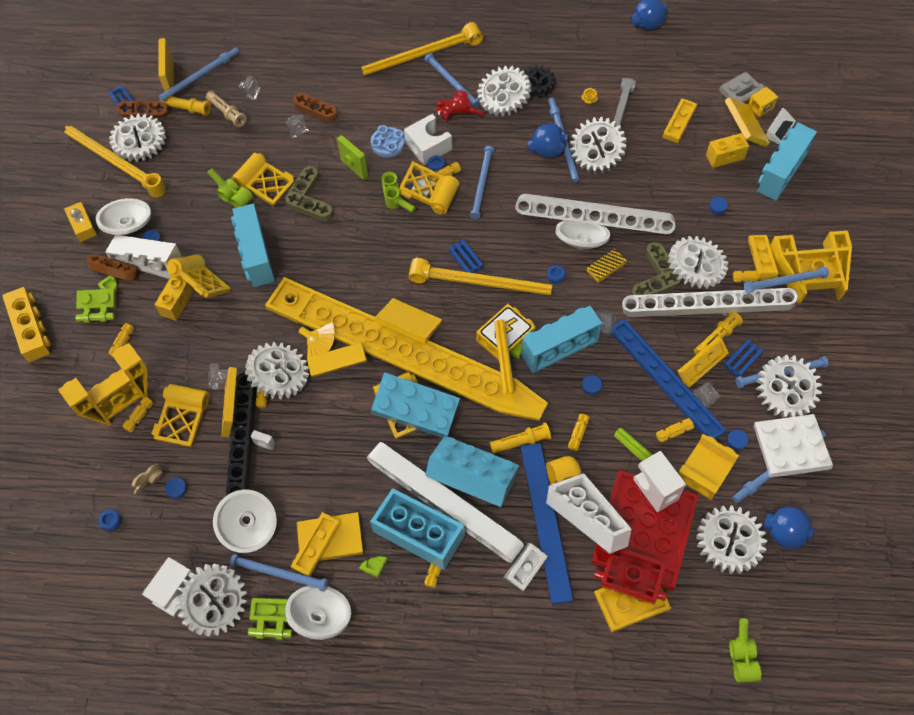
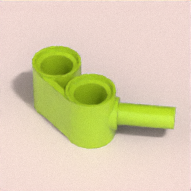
M213 168L207 172L219 185L216 193L223 201L238 208L246 206L253 199V195L245 187L239 188L237 183L231 179L224 181Z
M393 172L384 173L382 175V186L386 206L390 209H396L401 206L413 213L416 207L403 200V197L400 196L397 175Z
M742 618L739 620V637L736 640L729 641L734 677L737 683L761 681V669L759 662L753 661L757 657L756 643L753 638H748V620Z

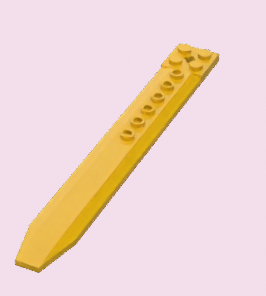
M284 277L265 304L267 310L314 330L333 322L336 340L347 345L362 342L365 353L496 412L540 421L548 405V402L513 377L514 393L504 394L501 372L429 340L423 344L376 323L374 316ZM292 297H294L295 301L292 303H288L287 299H292Z

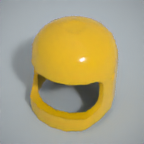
M570 456L561 457L546 463L550 485L555 484L556 480L558 483L565 478L569 479L581 474L579 463Z

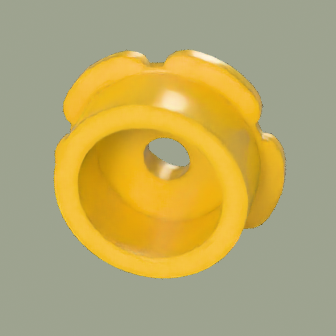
M588 88L584 91L581 98L585 103L592 104L598 100V95L595 89Z

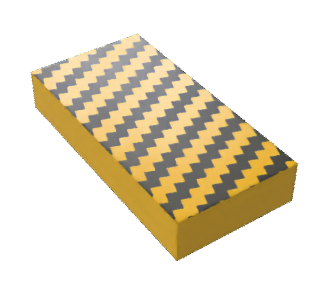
M614 248L588 266L586 271L599 283L624 266L627 260Z

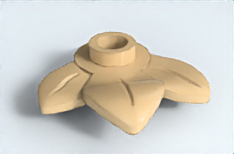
M153 464L145 473L136 476L132 482V487H136L134 494L140 492L149 482L154 484L162 477L164 472L161 471L159 464Z

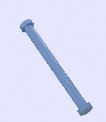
M432 53L426 55L425 61L430 63L457 91L463 90L468 93L472 108L476 109L480 105L479 100L475 99L434 59Z
M491 146L484 148L485 155L473 210L470 212V217L473 219H479L481 215L479 211L491 155L494 154V148Z
M820 267L819 270L753 283L748 281L744 283V290L746 293H752L757 289L818 277L827 278L829 270L827 267Z
M825 356L820 357L818 360L803 363L804 365L811 363L809 369L828 367V360ZM784 369V374L789 375L790 372ZM759 374L744 378L739 376L736 377V384L738 388H743L744 385L756 383V380L762 377Z
M233 554L230 560V566L232 567L240 566L319 588V591L325 592L328 586V579L323 578L320 580L240 558L237 554Z

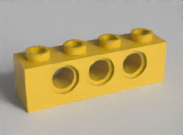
M21 287L2 295L22 356L29 363L51 354L48 348L51 344L48 337L44 336L43 332L46 329L43 322L39 321L38 317H41L38 308L34 306L36 300L33 293H28L25 287Z

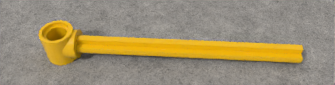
M470 22L464 26L460 34L363 66L361 69L365 76L462 42L475 46L482 42L483 34L476 23Z
M65 127L64 133L141 182L142 186L148 190L152 197L158 198L165 194L166 187L159 174H146L74 127Z
M422 258L412 260L408 276L415 283H424L429 278L550 296L552 291V285L434 268L431 267L427 260Z

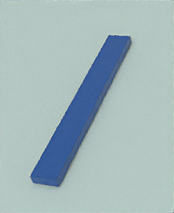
M625 319L610 328L609 332L679 410L693 421V425L702 435L711 436L717 440L726 433L727 430Z
M541 443L521 446L540 549L548 556L543 565L551 605L573 602L555 510L546 503L549 481Z

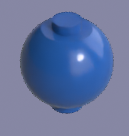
M641 0L635 8V13L630 15L634 27L641 26L643 30H655L664 23L668 8L666 3H662L661 0Z
M546 123L535 130L532 139L528 140V146L532 153L537 152L543 158H554L565 149L568 136L566 131H563L558 125Z
M791 506L780 508L775 514L768 513L764 524V529L770 531L772 539L778 545L787 549H796L804 546L808 539H813L815 528L811 527L812 521L803 510Z

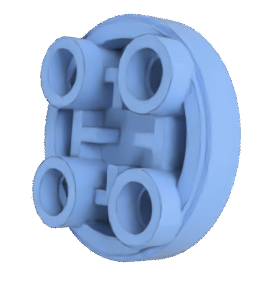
M381 125L371 137L372 150L381 157H394L401 153L405 146L403 131L393 127Z

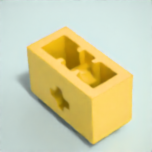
M742 133L711 141L706 156L712 168L744 160L749 145Z
M171 276L154 304L160 316L177 321L194 290L183 278Z

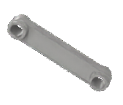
M631 78L622 79L620 87L622 94L614 118L616 127L621 125L630 93L633 94L636 80Z

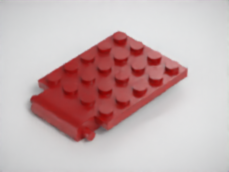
M619 470L609 503L632 529L628 547L613 553L607 552L600 545L596 544L591 564L605 568L603 572L596 569L594 578L602 580L600 587L655 605L657 599L666 600L667 593L660 591V587L671 591L675 589L699 495L683 490L678 501L657 513L633 480L636 475Z

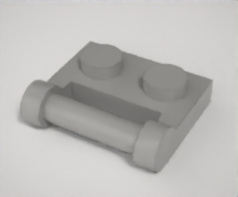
M745 72L721 85L719 91L726 98L731 97L744 103L750 100L753 94L765 87L763 84H758ZM752 89V91L740 97V95Z

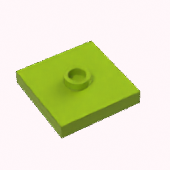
M339 136L337 143L341 161L364 180L368 177L365 154L344 136Z

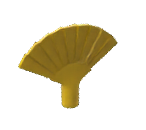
M333 322L312 332L304 327L299 329V333L307 338V358L326 353L331 349L335 339Z

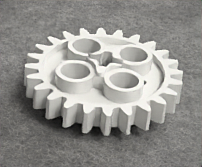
M505 66L504 70L498 67L497 72L492 70V75L486 74L487 79L482 78L483 84H479L480 89L477 90L479 102L485 111L488 110L489 114L494 112L495 116L501 113L503 117L505 112L511 115L512 110L516 113L517 107L522 109L521 104H527L526 98H530L529 93L532 92L528 76L525 75L524 71L520 72L519 68L514 70L513 66L510 69H507V66Z
M137 114L136 118L130 115V119L125 117V122L118 121L119 126H113L115 131H110L112 136H109V143L113 152L124 160L128 158L129 162L133 158L136 162L139 161V158L145 161L146 156L152 158V153L157 155L156 150H162L161 145L165 144L164 139H166V132L162 123L157 118L153 119L152 115L147 118L146 114L143 117ZM135 127L138 132L139 140L141 142V148L139 147L138 140L134 131Z
M593 117L592 123L587 119V125L585 126L581 123L582 129H575L577 135H572V138L575 140L570 141L571 146H573L570 148V151L574 153L572 157L576 159L577 165L581 163V169L587 166V172L593 169L594 173H596L600 169L603 173L604 168L610 171V165L616 167L615 161L621 162L620 156H625L623 151L627 149L626 144H623L627 142L626 137H623L625 133L621 131L620 125L616 127L615 121L610 124L609 118L603 122L602 117H600L599 121H596L595 117ZM592 132L595 133L597 140L601 145L605 158H602L600 151L595 143V140L591 134ZM601 132H607L605 136H599ZM586 139L591 140L588 144H584L583 141ZM607 147H614L612 151H606ZM592 154H598L595 159H590Z
M689 236L687 240L683 237L681 241L677 240L676 244H673L668 255L670 257L668 262L671 263L669 268L675 269L673 274H679L678 280L683 278L685 279L684 284L690 282L691 287L697 284L699 289L702 285L708 289L709 285L714 287L716 283L719 284L724 279L728 267H726L728 262L725 261L727 256L721 255L723 250H717L718 245L712 246L711 240L707 243L704 237L702 240H699L698 236H696L693 240ZM697 263H698V269L696 270V273H695V267H696V265H697Z
M273 342L272 346L265 343L264 348L259 345L258 349H253L252 354L248 356L245 374L248 375L247 381H252L251 387L258 386L257 392L263 390L264 396H267L269 393L272 399H274L275 395H278L279 399L282 400L283 395L287 398H290L291 393L296 396L297 392L302 391L303 386L306 385L309 373H307L309 367L305 366L307 361L301 360L302 354L296 355L297 349L291 351L290 345L284 348L283 343H280V346H276L275 342Z
M788 355L783 356L782 359L778 356L775 358V361L773 359L768 361L769 365L765 364L762 367L764 371L758 373L762 377L756 380L757 383L761 384L756 390L762 392L758 395V398L764 397L765 400L761 404L769 405L767 411L774 409L775 416L780 412L782 418L787 417V415L795 417V414L796 416H803V413L807 414L810 412L809 409L816 407L814 403L820 401L816 397V395L822 394L820 390H817L822 384L816 383L820 376L813 375L816 369H809L811 363L804 365L803 358L796 361L795 355L790 360ZM784 369L790 372V377L784 374ZM800 382L804 383L806 387L805 390H802L800 388ZM772 383L778 386V392L772 389ZM787 396L793 399V405L788 403Z
M732 505L728 511L722 506L720 512L716 508L713 509L712 514L708 512L705 516L706 519L703 518L700 523L703 526L698 527L697 531L700 533L696 536V539L702 540L698 543L697 547L704 548L700 554L708 555L706 562L712 560L714 561L713 568L720 565L721 572L728 568L730 574L735 569L741 574L743 568L748 572L751 569V565L755 567L758 564L757 560L760 561L763 558L760 553L766 551V548L762 545L767 543V540L761 538L766 532L759 531L762 524L754 523L757 518L756 516L750 519L748 517L749 511L742 514V508L739 507L736 512ZM719 523L726 524L728 530L722 529ZM734 523H736V531L732 538L733 544L730 546L729 556H726L725 553L730 543L729 536L733 532ZM740 530L746 531L749 537L742 536ZM714 542L721 543L723 549L716 548ZM735 549L741 550L744 556H738L735 553Z
M205 564L204 571L202 568L197 567L196 575L189 572L188 574L191 579L189 581L182 580L186 586L184 588L178 587V590L182 592L181 596H176L175 598L181 601L180 604L175 606L177 609L182 610L178 617L185 618L182 624L189 625L188 629L190 631L196 629V633L199 635L203 631L206 636H210L211 631L214 635H219V629L227 632L226 625L234 627L232 620L234 618L240 620L237 613L238 611L244 612L240 605L247 601L241 599V596L247 592L240 590V588L245 584L237 582L240 576H233L234 570H227V566L222 565L219 569L218 564H213L211 569L210 565ZM213 579H216L217 585L214 589H211L210 583ZM200 585H203V588L206 591V593H204L200 589ZM200 594V601L194 604V596ZM207 594L213 596V602L222 609L223 614L220 613L216 605L210 603L211 599ZM229 595L228 604L223 605L224 597ZM212 610L213 616L207 621L206 615L208 611Z

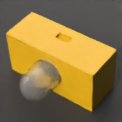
M81 202L64 208L80 242L97 236L86 209Z

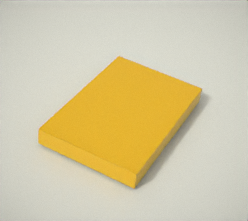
M161 38L159 39V78L164 91H167L174 86V61L166 39Z
M728 97L725 103L745 139L763 147L769 145L770 142L750 106Z
M394 298L375 316L376 323L423 344L428 341L442 323V319Z
M235 367L228 369L225 384L222 437H229L233 422L237 372Z
M358 512L331 516L340 520L341 524L320 561L363 554ZM318 519L297 522L299 551Z
M606 588L594 591L611 633L671 609L667 598L665 601L657 599L655 605Z

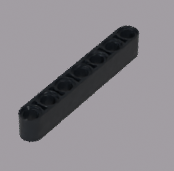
M245 372L238 374L236 377L226 495L238 490H249L253 441L251 435L254 428L257 388L256 386L251 387L252 381H247L248 375ZM248 400L246 403L241 404L242 401ZM247 418L245 421L239 422L240 419ZM245 435L244 439L238 440L240 436ZM239 454H244L242 458L236 459ZM242 472L240 477L234 478L237 473Z

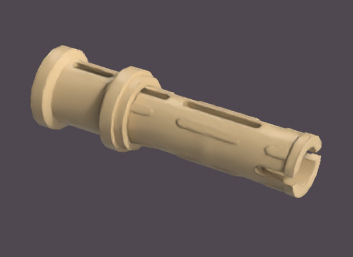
M213 91L207 93L206 99L222 111L225 118L231 120L236 127H242L246 123V115L238 112L235 106L227 104Z

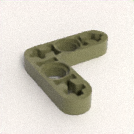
M307 166L302 170L285 197L287 207L320 221H329L333 216L332 207L327 203L308 197L318 181L319 175L314 166ZM301 185L307 186L304 190H298V187ZM307 204L314 205L311 209L304 208Z
M657 242L650 243L647 246L646 256L658 276L634 285L631 295H641L640 293L644 292L643 295L664 294L676 289L681 283V279L678 280L679 274H673L675 269L669 268L671 265L668 262L670 257L663 246ZM659 263H667L668 268H661ZM653 283H658L661 285L662 288L657 290L654 289L651 285Z

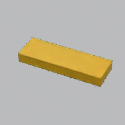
M682 98L662 138L679 143L697 108V103Z
M767 235L749 236L748 243L758 278H778L779 273Z
M715 338L678 370L683 383L687 387H691L729 354L722 338Z
M360 342L309 357L307 361L311 377H316L367 362L363 343Z
M322 512L290 567L310 577L339 528L340 520Z

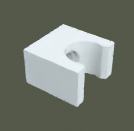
M433 114L404 129L406 145L423 165L428 163L429 158L441 156L452 150V136L449 132H445L440 136H431L437 132L436 117Z
M661 451L639 463L638 467L642 472L636 475L633 480L657 513L679 500L686 484Z
M168 557L142 595L153 601L152 604L176 618L181 609L175 607L181 603L180 600L175 599L176 596L182 595L178 587L184 588L186 586L182 580L189 581L191 578L188 573H192V571Z

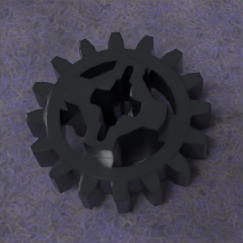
M535 65V68L529 66V70H523L531 83V97L537 95L540 98L541 94L547 96V92L552 93V89L555 88L556 77H554V72H550V68L544 69L543 65L541 68H538Z

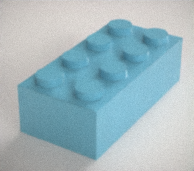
M797 123L794 129H789L786 135L787 139L781 141L778 152L774 151L770 158L771 162L766 163L762 170L764 174L761 175L758 181L760 186L757 192L777 201L806 157L817 131L800 123Z
M254 204L232 209L234 216L231 217L233 227H235L234 233L239 244L238 250L242 257L241 263L247 281H251L253 287L275 282L261 224Z
M591 306L579 308L573 314L563 316L555 323L546 324L540 330L526 334L522 342L521 356L531 372L535 373L598 342L602 322Z
M384 372L371 408V414L443 438L448 436L460 398Z
M444 436L429 457L425 476L501 507L515 482L519 465L454 438Z
M393 488L370 521L374 533L443 570L465 537L463 524Z

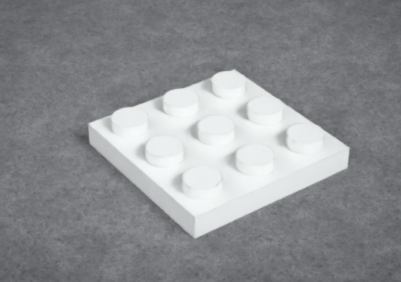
M814 414L754 423V429L770 478L832 469L833 464Z

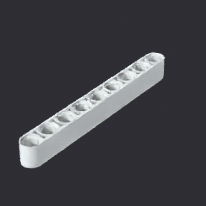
M531 194L520 195L515 205L517 212L523 215L670 234L676 228L674 216L664 212ZM526 201L529 206L523 207L520 202ZM542 203L546 205L547 208L540 209L537 205ZM562 206L564 211L558 212L555 207ZM575 208H578L582 211V213L575 214L573 210ZM598 211L600 215L594 217L591 215V212ZM611 213H615L618 215V217L615 219H611L608 215ZM628 216H634L636 219L634 221H628L626 218ZM647 218L654 220L651 224H647L644 221ZM664 221L672 222L670 226H664L662 223Z
M792 288L757 289L752 293H746L745 290L630 295L624 298L622 306L624 314L628 317L784 311L794 307L798 295ZM789 296L792 302H785L783 297ZM769 297L771 298L772 302L765 303L763 301V298ZM749 298L753 303L746 304L743 302V299ZM730 299L733 303L726 305L723 303V300ZM711 300L713 305L706 306L703 302ZM692 301L694 305L687 307L684 305V302ZM651 302L655 304V307L650 309L645 305ZM666 302H673L675 305L668 308L664 304ZM630 303L636 305L634 309H628L626 306Z
M379 442L367 456V460L373 466L436 511L463 524L466 533L507 562L512 563L524 547V544L517 537L438 481L426 477L425 472L384 443Z

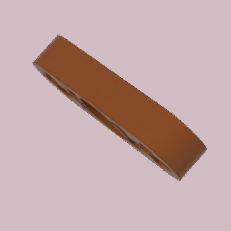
M298 93L294 96L293 101L296 109L325 122H333L337 119V111L334 106L304 93ZM315 105L319 106L317 110L311 109Z
M121 101L117 105L118 113L122 118H130V115L136 118L137 114L143 117L146 114L147 118L152 115L153 119H163L168 115L167 106L161 101ZM140 107H146L147 111L145 113L138 112V109Z
M90 255L87 257V267L91 270L123 280H133L137 277V268L134 265L102 255Z

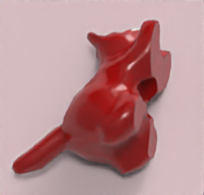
M463 90L455 92L452 100L442 99L436 103L438 115L445 119L446 122H448L449 117L453 114L471 113L480 116L485 115L481 110L472 108L468 93Z

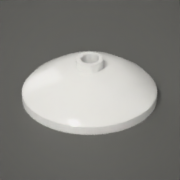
M138 199L116 200L99 210L96 215L97 226L102 231L112 235L131 234L140 230L148 223L151 218V210L147 203Z
M564 220L557 224L555 231L561 241L580 250L600 247L610 239V231L603 225Z
M238 490L230 493L220 501L213 516V528L218 540L226 548L240 553L253 552L266 545L272 538L277 524L276 512L270 500L254 490ZM244 516H248L250 518V522L248 524H245L243 522Z
M306 586L298 589L289 597L285 615L292 629L302 636L312 639H327L340 634L348 626L351 608L344 595L327 586L326 591L322 592L319 591V588Z

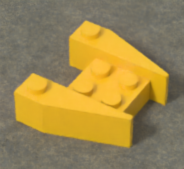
M848 230L829 232L823 241L824 249L797 251L793 235L774 237L770 247L781 277L819 270L820 267H827L829 270L827 278L818 277L786 284L788 288H792L797 292L798 304L807 295V290L834 288L837 300H841L848 290L852 244Z
M129 343L111 354L121 370L111 374L109 378L100 384H96L88 392L77 378L66 382L63 387L58 389L78 416L110 426V418L139 398L147 397V367Z

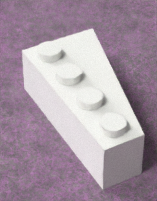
M115 235L106 250L107 256L111 259L134 265L137 270L166 279L171 277L167 270L168 261L173 258L182 257L174 243Z
M584 473L549 486L546 503L603 549L613 553L628 547L632 529Z

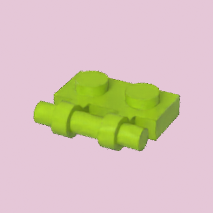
M115 289L77 291L76 309L84 310L83 314H76L77 322L91 323V321L108 322V320H115V313H108V309L116 308ZM100 309L99 313L92 314V310Z
M252 598L249 620L257 622V628L249 627L248 636H255L257 639L276 637V640L292 638L293 630L284 629L285 623H288L285 615L288 600ZM266 622L277 623L276 629L265 628Z

